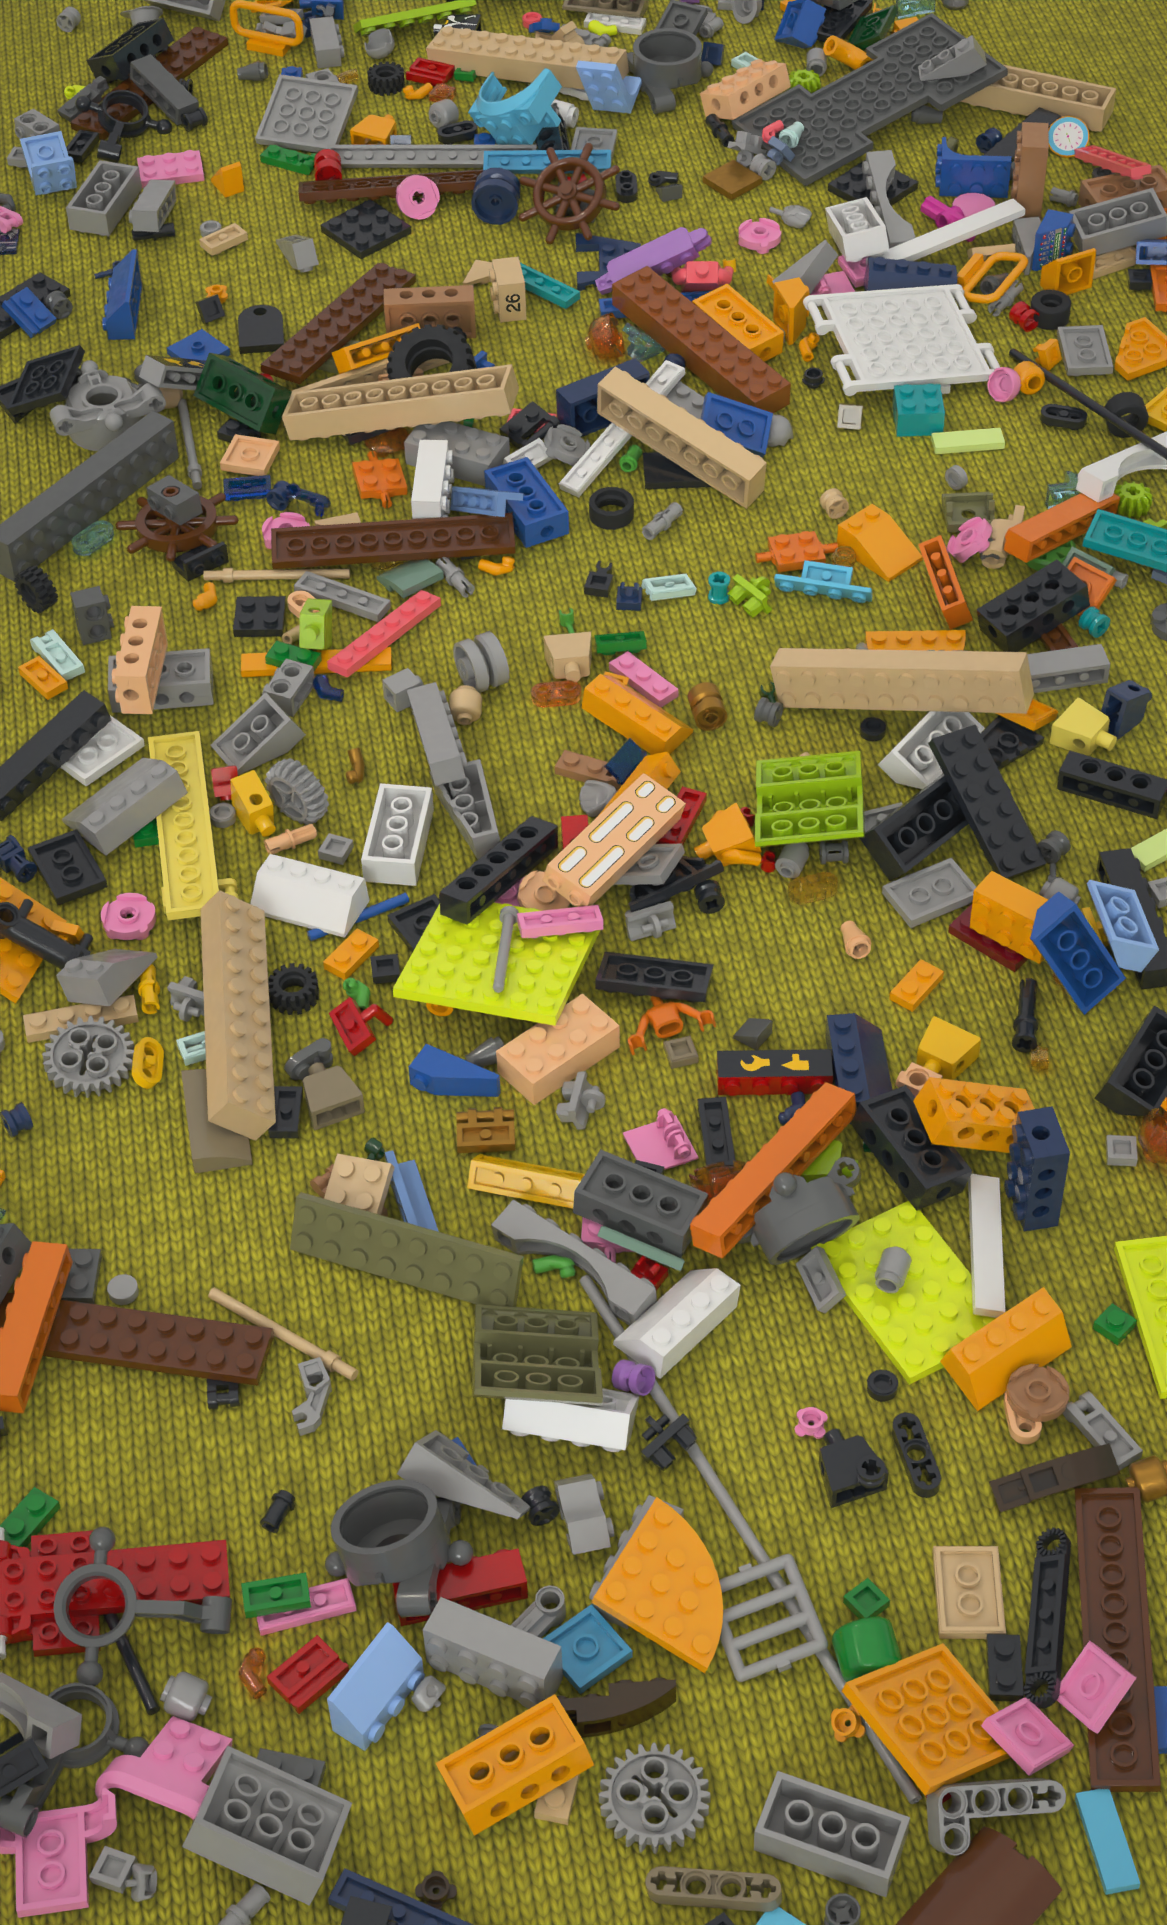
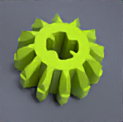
M806 68L804 70L797 69V72L792 71L789 75L791 88L800 84L811 94L821 89L819 74L814 73V70L808 71Z
M1124 481L1122 485H1116L1114 494L1120 497L1117 513L1120 516L1139 519L1141 515H1147L1153 500L1150 488L1144 487L1143 483L1136 484L1134 481L1132 483Z

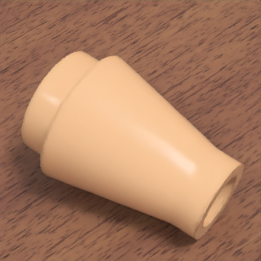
M854 921L844 922L840 930L843 935L846 953L855 959L864 958L871 950L870 938L857 927Z

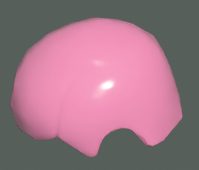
M1008 367L994 369L987 383L989 394L997 402L1013 400L1019 394L1021 388L1020 376L1015 370Z

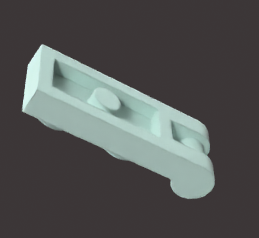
M53 629L46 632L45 636L40 638L36 636L30 639L33 650L36 653L38 652L45 662L66 681L85 673L83 663Z

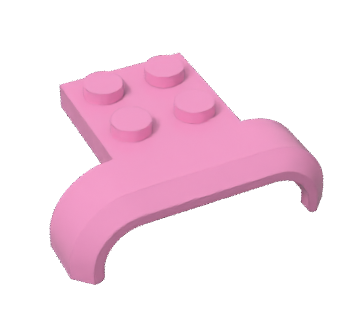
M172 1716L141 1757L121 1755L108 1765L96 1782L95 1794L97 1799L101 1798V1790L104 1788H120L181 1812L194 1820L209 1787L206 1783L216 1771L227 1745L232 1747L233 1739Z
M102 1789L101 1798L92 1804L39 1812L31 1833L25 1838L0 1828V1854H15L16 1912L18 1918L89 1908L87 1843L96 1842L108 1837L117 1827L116 1797L108 1789Z

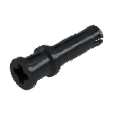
M1032 978L1025 979L1026 985L1023 979L1020 981L1018 1016L1013 1022L1015 1035L1012 1038V1046L1016 1051L1022 1053L1032 1052L1037 1048L1035 1033L1038 1030L1039 1023L1035 1018L1038 984Z

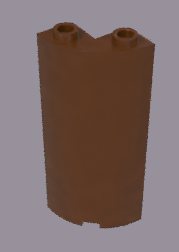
M983 1826L970 1841L967 1850L955 1857L895 1925H1033L1060 1894L1062 1889L1038 1860L1032 1855L1027 1859L1016 1850V1842L996 1830Z

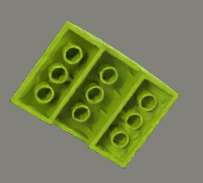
M860 751L756 761L757 814H755V847L865 837L864 793Z

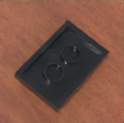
M77 829L27 847L29 856L36 864L37 870L57 906L108 887L106 878Z

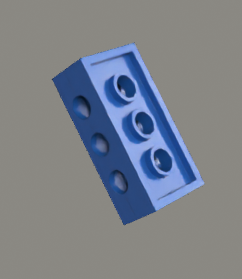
M528 457L484 471L485 489L524 493L523 501L506 500L505 513H512L514 533L525 548L569 534V511Z

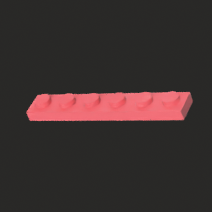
M1095 145L1074 149L1075 158L1083 160L1084 163H1092V166L1109 169L1112 173H1120L1121 176H1128L1131 180L1142 179L1143 175L1151 174L1150 164Z
M420 590L328 660V670L348 678L441 606L440 597Z

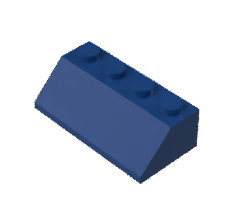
M132 249L113 268L112 277L108 279L109 291L106 292L107 304L104 305L105 317L102 319L103 331H107L108 340L135 339L142 280L137 249Z
M1058 891L1037 909L1030 939L1081 1013L1085 1015L1123 982L1126 977L1076 903Z

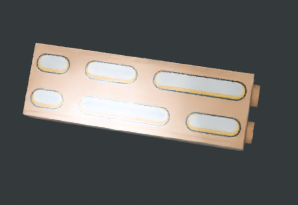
M643 773L547 865L543 881L552 890H556L567 898L574 906L593 905L680 820L686 803Z

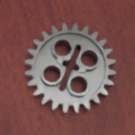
M89 1016L87 1022H83L81 1017H78L76 1025L67 1021L68 1028L65 1030L58 1027L59 1036L50 1034L51 1043H45L44 1045L46 1052L42 1053L45 1072H47L48 1080L54 1081L55 1088L62 1086L65 1094L73 1089L74 1097H77L81 1091L85 1092L86 1098H89L91 1091H95L98 1097L101 1096V1089L105 1088L108 1092H112L111 1085L121 1086L120 1077L128 1079V1070H132L134 1042L131 1041L130 1033H124L122 1025L115 1027L114 1020L105 1024L104 1017L102 1016L98 1022H94L92 1016Z
M652 1743L651 1750L647 1752L639 1744L638 1754L636 1755L629 1749H626V1760L623 1761L615 1757V1769L607 1767V1779H601L600 1787L603 1791L599 1793V1803L603 1804L600 1806L601 1816L607 1817L606 1828L615 1827V1839L626 1835V1847H630L635 1841L639 1842V1852H643L646 1845H651L654 1854H657L659 1845H664L665 1849L671 1852V1842L676 1841L679 1846L684 1847V1835L694 1839L696 1837L695 1827L703 1828L704 1818L702 1816L709 1815L707 1803H710V1792L706 1791L708 1790L709 1781L708 1779H701L703 1777V1768L697 1767L693 1769L694 1757L683 1761L682 1749H679L674 1755L670 1754V1744H667L662 1752L658 1751L656 1743ZM650 1772H658L662 1774V1776H660L659 1778H650L647 1776V1774H649ZM629 1794L638 1797L634 1801H626L625 1799H623L624 1796ZM676 1794L684 1795L686 1799L682 1801H676L671 1797ZM651 1817H658L663 1821L658 1824H651L647 1820Z

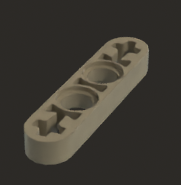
M660 1866L651 1869L645 1879L649 1898L659 1904L769 1912L777 1909L783 1899L779 1880L769 1874ZM660 1880H666L667 1882L663 1890H657L656 1887L660 1884ZM678 1880L680 1881L681 1892L676 1891ZM693 1881H701L706 1885V1888L702 1893L694 1895L687 1891V1886ZM731 1883L737 1884L741 1888L740 1893L734 1897H727L721 1892L725 1885ZM746 1886H751L752 1891H750V1898L747 1897L748 1895ZM764 1888H771L768 1898H762L761 1896Z

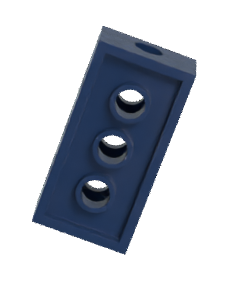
M1053 1106L1017 1112L1016 1125L1012 1126L1014 1141L1009 1145L1011 1162H1007L1008 1180L1004 1181L1006 1195L1013 1200L1014 1218L1016 1221L1020 1220L1024 1232L1058 1226L1070 1157L1069 1148Z

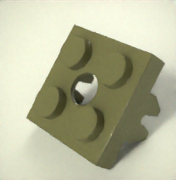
M993 493L942 494L941 502L947 532H960L958 528L966 521L972 519L964 518L961 515L964 511H971L975 515L974 517H980L982 520L984 518L989 524L995 519Z

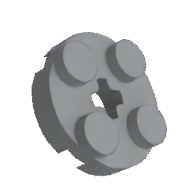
M564 424L558 425L557 428L550 427L544 438L547 456L551 459H558L572 467L590 448V443L588 440L585 442L581 438L582 433Z

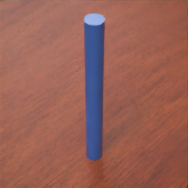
M407 893L365 908L354 924L409 903ZM317 928L307 931L310 941L329 935V933H325Z

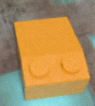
M870 504L838 524V548L888 582L923 560L920 552L892 517L874 504Z

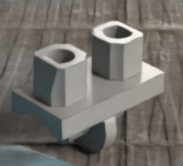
M737 131L735 142L729 141L728 148L740 151L737 155V162L746 168L750 167V163L754 158L753 154L761 153L766 156L767 150L761 149L763 137L751 135L749 132Z
M668 901L634 912L626 911L625 920L630 941L651 935L656 939L662 936V932L676 928L673 903Z
M186 976L179 983L170 982L167 987L171 993L170 1003L173 1005L174 1010L179 1011V1019L187 1022L191 1019L192 1015L196 1017L204 1016V993L197 990V982L193 978Z
M586 1071L577 1072L575 1081L563 1083L562 1094L565 1100H570V1102L559 1103L556 1109V1114L560 1121L573 1122L577 1130L585 1129L589 1113H594L595 1110L603 1108L606 1097L600 1092V1088L588 1083Z

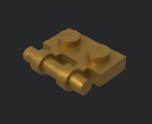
M494 1107V1110L477 1111L476 1108H469L467 1112H456L458 1123L456 1124L457 1153L515 1151L514 1109L502 1110V1107Z

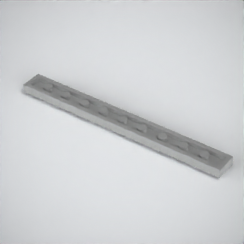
M327 145V149L334 150L340 155L341 168H483L484 151L537 150V145Z

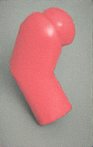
M777 120L763 128L762 137L765 143L769 144L768 141L771 137H775L776 133L784 129L781 120Z

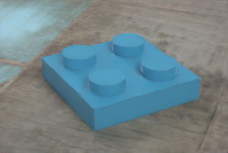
M592 1604L543 1638L561 1646L563 1675L579 1694H582L633 1657V1650Z

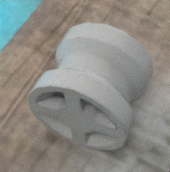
M70 6L66 7L57 16V25L64 32H71L81 22V15L77 9Z
M760 153L752 159L750 170L763 177L762 180H769L776 171V163Z

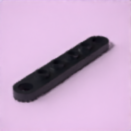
M1052 1527L1051 1530L1046 1529L1047 1532L1043 1531L1042 1536L1038 1537L1033 1571L1025 1664L1026 1682L1023 1689L1025 1690L1024 1695L1026 1698L1030 1699V1702L1039 1709L1048 1708L1056 1702L1060 1694L1071 1541L1063 1530L1056 1529L1055 1527ZM1060 1540L1061 1544H1058L1059 1547H1055L1056 1550L1047 1551L1048 1545L1052 1541ZM1049 1685L1046 1690L1047 1694L1044 1693V1696L1040 1695V1698L1039 1696L1035 1697L1036 1690L1040 1686Z

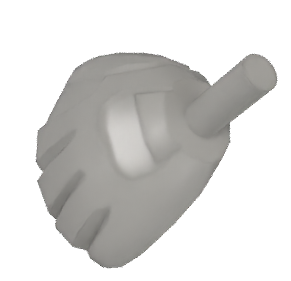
M800 205L784 207L783 211L771 206L769 208V212L780 215L786 225L799 229L803 228L812 216L809 209Z
M586 780L579 794L580 806L588 816L596 817L617 791L614 786L608 783Z

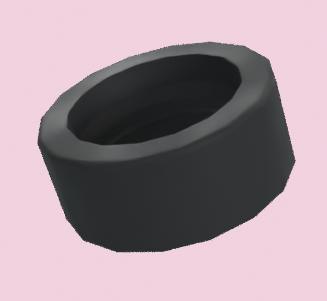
M601 488L595 491L589 498V518L593 524L603 529L615 530L623 528L630 524L634 518V498L631 493L622 488ZM607 505L623 507V509L618 511H605L600 508Z

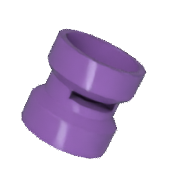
M623 1359L613 1369L612 1383L615 1389L625 1392L631 1390L634 1394L645 1396L651 1392L654 1386L655 1372L652 1366L641 1363L636 1365L635 1362Z

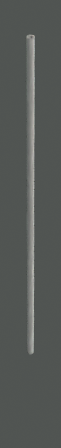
M589 1275L583 1276L579 1280L581 1286L616 1339L624 1332L623 1327ZM625 1354L629 1361L635 1362L636 1365L639 1364L631 1357H629L627 1354ZM655 1379L650 1394L663 1415L665 1414L670 1419L669 1424L671 1425L679 1415ZM697 1443L693 1444L686 1450L757 1563L761 1564L771 1560ZM778 1571L766 1576L774 1590L787 1585ZM795 1597L782 1601L791 1616L802 1612ZM807 1624L798 1627L807 1642L813 1640ZM828 1649L816 1653L815 1655L848 1707L852 1705L842 1692L846 1681L843 1679L840 1668ZM861 1716L862 1725L866 1727L867 1737L910 1804L917 1803L922 1796L907 1772Z

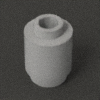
M812 48L807 53L806 69L808 71L814 70V73L819 74V77L827 69V55H825L821 48Z
M806 843L784 846L775 863L776 870L780 875L785 878H796L800 875L809 857L808 845Z
M890 1247L882 1252L875 1272V1284L886 1293L898 1292L899 1288L903 1287L912 1259L903 1248Z

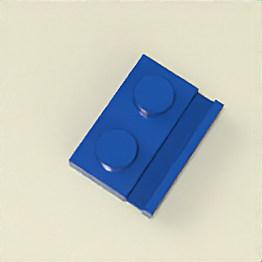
M28 287L2 303V308L30 338L56 323L57 318Z

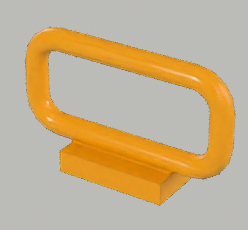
M236 0L230 5L229 13L232 28L240 36L249 38L246 42L247 50L284 57L292 46H298L302 43L304 38L303 23L295 11L244 0ZM243 8L288 17L295 24L296 37L289 38L245 29L239 24L237 9Z
M998 252L992 254L984 261L983 254L975 253L957 274V284L962 286L966 301L982 304L993 303L1005 294L1028 265V258L1020 253ZM996 262H1019L995 292L987 295L970 293Z

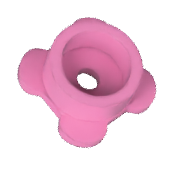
M814 1407L800 1409L797 1412L799 1421L798 1425L795 1426V1433L801 1437L808 1435L814 1436L816 1439L823 1438L826 1433L824 1423L827 1421V1414Z

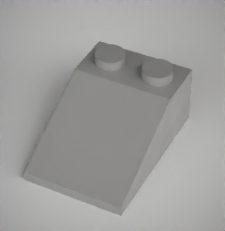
M265 692L210 746L228 766L235 765L238 775L289 752L306 734Z
M112 949L74 958L68 961L56 976L68 1002L111 1006L158 956L154 952Z

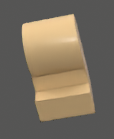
M573 21L562 26L551 37L553 40H561L562 42L585 44L582 37L577 35L575 31L577 26Z

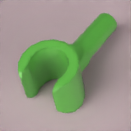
M569 608V614H563L559 610L560 625L566 627L569 634L575 633L573 629V609Z

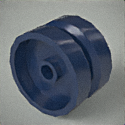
M489 168L482 171L477 176L471 200L472 210L475 215L483 222L492 225H502L511 221L516 216L521 195V184L518 178L512 172L503 168Z

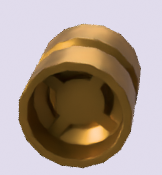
M703 682L692 687L688 692L687 698L696 726L704 731H712L723 726L728 715L719 688L710 682Z

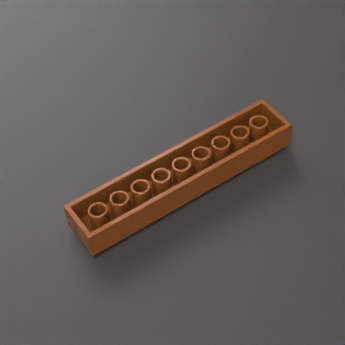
M645 266L612 284V305L670 354L681 355L686 361V367L720 396L771 413H775L790 404V382L650 267Z

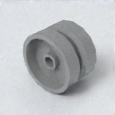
M487 631L476 635L474 641L468 638L454 644V660L464 685L472 686L481 693L488 690L489 685L497 687L508 683L510 676L507 658L499 640L492 632Z

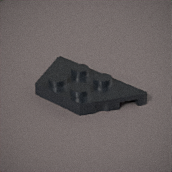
M682 856L664 884H638L631 886V902L628 904L630 911L634 912L658 903H665L672 896L693 889L695 885L724 872L722 862L715 860L709 865L705 864L704 858Z

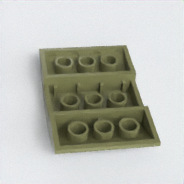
M476 1304L472 1367L473 1397L602 1405L603 1390L601 1368H599L598 1363L599 1337L597 1313Z

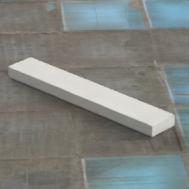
M971 1174L968 1180L973 1314L997 1318L1005 1313L1000 1181L996 1177Z

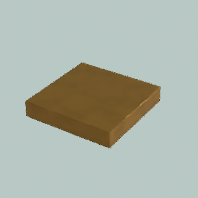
M732 160L703 176V183L728 199L733 200L761 185L763 177L737 161Z

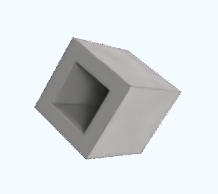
M409 668L382 680L384 699L396 712L411 706L407 693L408 689L423 686L421 678L418 675L415 676Z

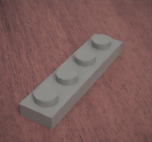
M308 571L294 584V592L306 591L316 599L332 600V606L379 622L391 608L390 600Z

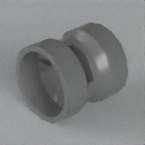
M846 1893L832 1896L825 1906L824 1925H859L861 1909L858 1901Z

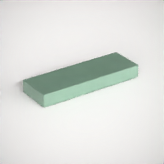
M601 1226L597 1235L602 1239L678 1271H681L685 1262L684 1259L606 1226Z

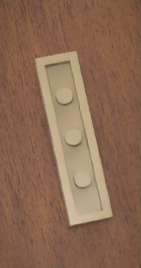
M134 994L118 997L111 1006L80 1004L23 1015L27 1042L50 1039V1034L59 1036L57 1028L61 1027L66 1030L68 1028L67 1021L76 1025L78 1017H81L83 1022H87L89 1016H92L94 1022H98L102 1016L104 1017L105 1024L114 1020L115 1026L139 1022Z

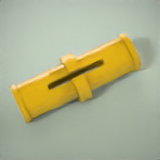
M151 964L139 976L140 983L138 985V993L142 998V1010L146 1014H155L160 1009L158 999L160 985L156 980V968Z

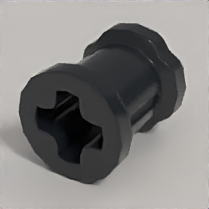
M202 107L189 114H181V122L187 132L192 131L194 127L199 125L205 126L208 123L207 115Z

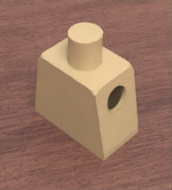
M591 632L544 636V656L554 678H566L568 682L575 683L581 677L590 675L592 658Z

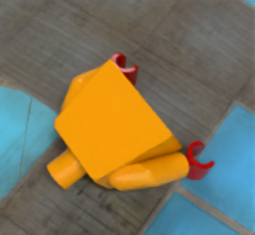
M734 803L725 810L716 811L710 821L703 825L702 830L707 841L694 847L699 858L706 860L715 855L717 860L722 862L723 866L733 864L759 866L760 864L761 869L767 873L774 872L776 869L774 853L767 851L761 856V848L755 847V836L750 828L754 825L755 815L750 814L751 810L748 807L740 809L738 804Z

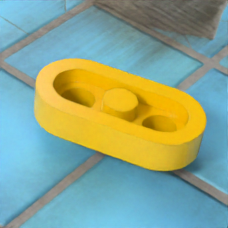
M144 1037L135 1045L132 1062V1077L134 1081L146 1089L153 1088L161 1080L164 1050L161 1044L151 1037Z

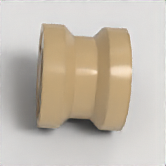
M837 488L828 489L820 497V505L826 510L830 518L837 519L847 513L849 503Z

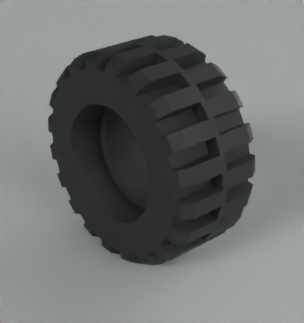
M431 324L424 325L425 328L421 329L416 327L409 334L406 332L401 336L400 342L396 341L392 346L393 351L389 352L387 358L389 380L412 377L419 365L431 359H444L452 363L449 372L477 369L472 349L467 343L466 338L462 334H457L455 329L448 328L446 330L445 325L439 324L436 327H432Z

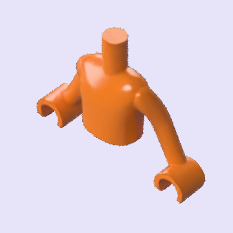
M651 996L650 1000L654 1007L648 1009L642 1015L636 1034L628 1038V1045L632 1055H635L634 1050L638 1047H642L644 1051H647L644 1035L649 1023L659 1038H668L680 1033L683 1029V1021L679 1013H684L697 1019L702 1032L704 1031L703 1026L706 1024H713L714 1028L716 1027L714 1014L710 1010L700 1012L680 1002L664 1003L661 998Z

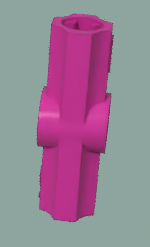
M932 196L926 197L921 204V212L935 220L938 228L966 218L960 207L956 205L948 207ZM976 236L966 239V241L971 242Z

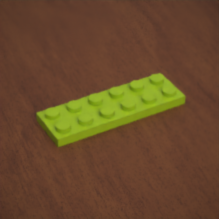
M457 0L362 19L353 25L354 32H361V36L376 31V29L385 28L392 30L393 27H396L395 25H399V28L411 26L415 21H418V24L428 23L434 17H437V20H443L454 13L456 15L467 14L477 4L476 0Z

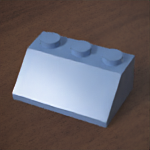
M1089 880L1087 886L1118 967L1125 970L1142 972L1159 951V948L1135 890Z
M387 1622L327 1698L333 1732L364 1751L372 1742L376 1743L381 1738L386 1723L392 1716L396 1717L401 1712L406 1697L411 1691L416 1690L425 1676L421 1656L390 1623Z

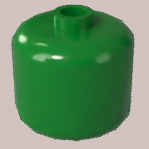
M875 1616L858 1619L839 1627L832 1635V1643L841 1675L846 1682L885 1666L896 1664L902 1660L892 1623L887 1618Z

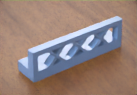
M452 486L450 510L505 517L506 500L523 501L524 493Z
M393 1150L385 1152L386 1163H391L395 1167L390 1184L402 1221L438 1231L415 1160L398 1164Z

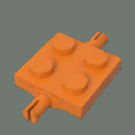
M372 451L367 454L369 461L352 462V471L360 498L381 499L382 506L386 508L387 503V507L390 508L392 506L391 497L407 495V484L399 458L378 460L377 452L373 451L372 454Z
M803 531L788 535L780 534L768 537L769 552L755 553L757 563L771 561L776 566L778 573L802 570L805 560L826 563L824 554L838 553L837 542L822 544L818 540L815 531Z

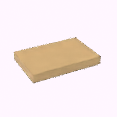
M933 1546L932 1554L939 1639H986L987 1634L1006 1635L998 1546Z

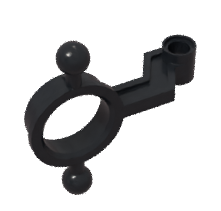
M128 90L112 91L99 104L91 102V99L85 95L79 96L75 101V106L80 112H88L89 110L98 112L100 125L110 133L108 141L102 139L100 141L97 158L113 163L119 162L122 145H120L121 138L138 137L145 133L148 127L156 129L159 134H169L173 129L169 120H152L145 100L138 94ZM118 103L128 104L135 107L141 113L142 118L136 122H121L111 117L107 113V109L111 105Z

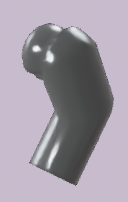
M0 193V204H4L2 207L15 212L16 206L13 197L10 194Z

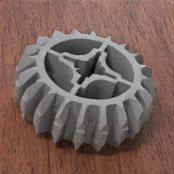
M291 758L283 759L273 765L266 773L265 782L267 784L266 789L270 792L269 797L274 800V805L280 808V812L285 813L287 817L298 821L300 824L305 823L308 825L316 823L328 811L329 803L327 801L328 795L324 792L325 787L320 784V779L314 776V772H310L306 765L302 766L300 761H294Z

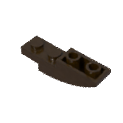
M1110 1443L1022 1469L1019 1472L989 1481V1485L999 1513H1003L1121 1473Z
M654 1678L650 1681L641 1682L620 1680L616 1683H609V1696L588 1694L577 1698H567L565 1696H557L574 1726H577V1731L581 1738L594 1737L633 1727L666 1710L676 1702V1679Z

